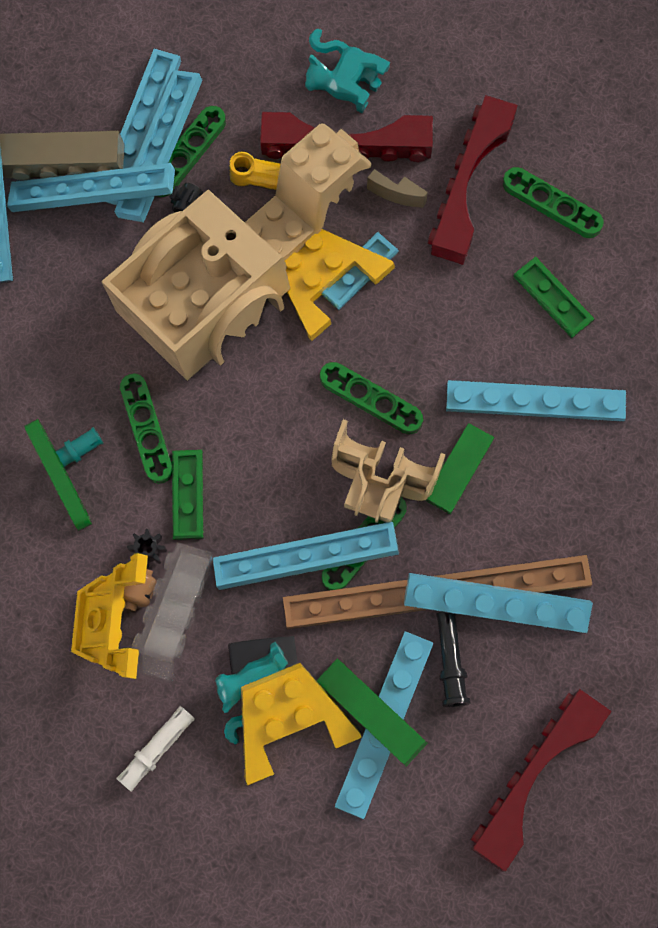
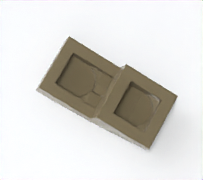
M375 169L367 177V189L384 199L405 206L421 208L427 202L428 192L406 177L398 185Z

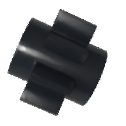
M185 183L181 188L175 186L172 194L169 196L172 199L170 202L173 204L172 210L174 212L185 210L204 192L192 183Z
M146 529L145 534L140 536L134 533V545H128L127 549L130 552L148 555L147 569L149 568V562L154 560L156 563L161 564L158 557L159 553L167 552L165 546L158 545L162 540L161 534L159 533L153 537L149 529ZM143 544L151 545L153 550L148 553L143 551L141 546Z

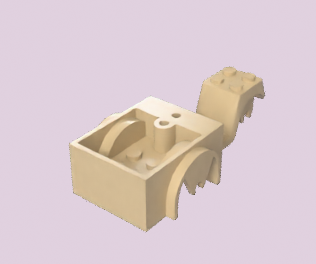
M322 123L283 155L276 195L246 222L240 219L210 190L205 191L185 210L172 213L153 225L140 239L132 255L101 281L116 312L187 381L211 359L221 366L224 363L221 345L225 335L245 337V330L249 325L253 324L255 327L258 325L267 298L280 312L284 309L282 296L290 290L286 272L287 266L284 261L294 252L297 253L306 245L305 242L321 231L324 226L329 203L332 201L337 204L339 202V195L344 189L350 192L354 184L353 175L361 170L370 168L371 162L359 152L358 142L345 131L340 129L338 132H335Z

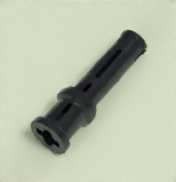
M441 611L436 613V617L438 620L443 671L439 675L440 681H443L445 700L442 701L443 707L466 706L471 704L470 698L466 695L465 679L467 678V672L461 667L456 613L448 612L447 624L445 612Z

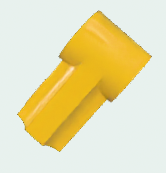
M238 152L230 159V180L237 186L254 185L276 190L281 164L254 159L247 152ZM239 167H245L248 169V171L238 172L236 169Z

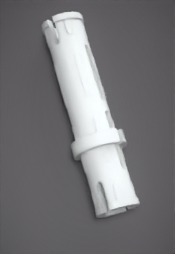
M179 706L141 751H136L134 754L135 758L116 779L132 792L150 770L153 772L156 768L155 764L161 756L172 746L195 718Z

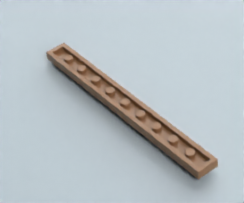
M587 555L433 576L538 593H552L592 586ZM407 580L283 597L287 629L430 609L404 605Z

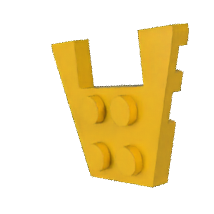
M323 229L305 242L306 245L301 250L289 256L284 261L287 266L286 272L290 285V290L287 291V294L309 339L313 341L331 325V319L313 303L322 295L326 288L334 285L354 266L366 274L374 284H378L395 269L394 262Z
M139 553L130 556V562L126 564L120 563L115 566L113 573L110 575H101L77 591L71 648L72 653L93 663H98L109 671L119 673L121 677L136 679L139 650L132 648L118 649L122 638L120 627L121 616L125 607L123 599L124 587L145 584L148 555Z
M301 663L241 687L244 733L243 753L245 760L244 777L247 785L274 775L264 750V745L321 721H325L335 748L362 738L356 726L351 723L343 711L331 700Z

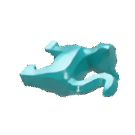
M319 28L314 30L309 37L311 47L320 53H329L337 50L341 57L335 69L330 71L314 55H310V66L306 73L305 87L309 91L325 90L336 99L352 102L356 105V110L363 113L369 104L367 100L370 94L358 86V83L365 81L369 84V89L376 92L382 84L378 78V73L384 75L389 70L390 62L375 54L364 52L357 47L348 46L345 42L339 40L322 43L320 42L322 30Z
M276 641L270 645V653L248 663L237 674H220L215 680L217 693L220 696L219 699L224 703L222 708L224 713H227L241 699L242 686L281 671L288 664V661L283 656L284 652ZM242 715L233 717L226 723L224 734L230 743L237 744L240 741L236 730L239 727H243Z

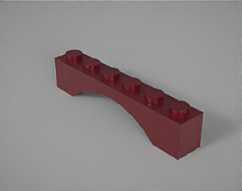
M485 95L482 105H476L472 116V121L476 123L473 130L468 128L463 142V145L467 146L464 154L459 153L454 167L455 170H458L456 179L450 178L445 194L450 196L447 204L441 203L437 214V219L441 220L438 229L432 228L428 239V244L432 245L431 255L464 265L474 234V227L470 220L466 203L468 182L482 159L496 147L507 142L518 105Z
M262 112L260 142L262 155H267L272 159L282 158L284 154L309 134L314 127L299 120L290 112ZM404 115L394 123L379 130L348 135L358 142L359 152L367 159L369 157H380L381 160L390 162L395 161L397 158H409L413 162H422L426 159H431L433 116Z
M581 689L575 692L574 695L568 693L558 707L563 712L557 721L552 718L549 720L541 732L545 739L539 747L534 744L523 759L528 763L523 772L520 773L516 770L508 781L506 787L511 790L503 800L500 797L496 799L488 811L492 818L486 827L480 824L470 838L474 842L471 850L502 872H506L524 845L522 830L524 808L529 791L538 774L561 751L594 738L611 713V710Z

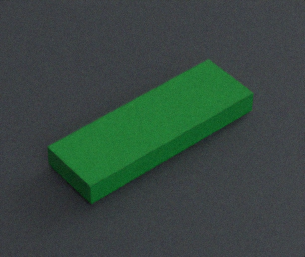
M534 257L514 273L513 277L571 339L594 321L593 316L537 257Z
M468 423L442 467L432 495L425 501L451 515L495 437Z
M202 450L172 451L173 540L204 539Z

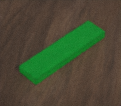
M338 658L317 680L337 702L406 767L428 744Z

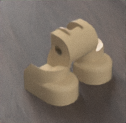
M343 419L334 443L331 462L332 467L338 473L353 479L344 508L355 511V516L361 513L375 518V523H378L379 520L388 523L392 522L401 496L411 500L423 501L432 495L446 454L441 453L436 467H425L408 460L404 456V448L400 447L393 472L388 480L375 476V468L380 462L386 442L381 441L378 448L356 443L348 437V421Z

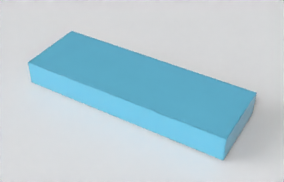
M379 232L363 246V248L390 260L399 252ZM354 266L329 289L326 288L322 296L340 310L370 279Z

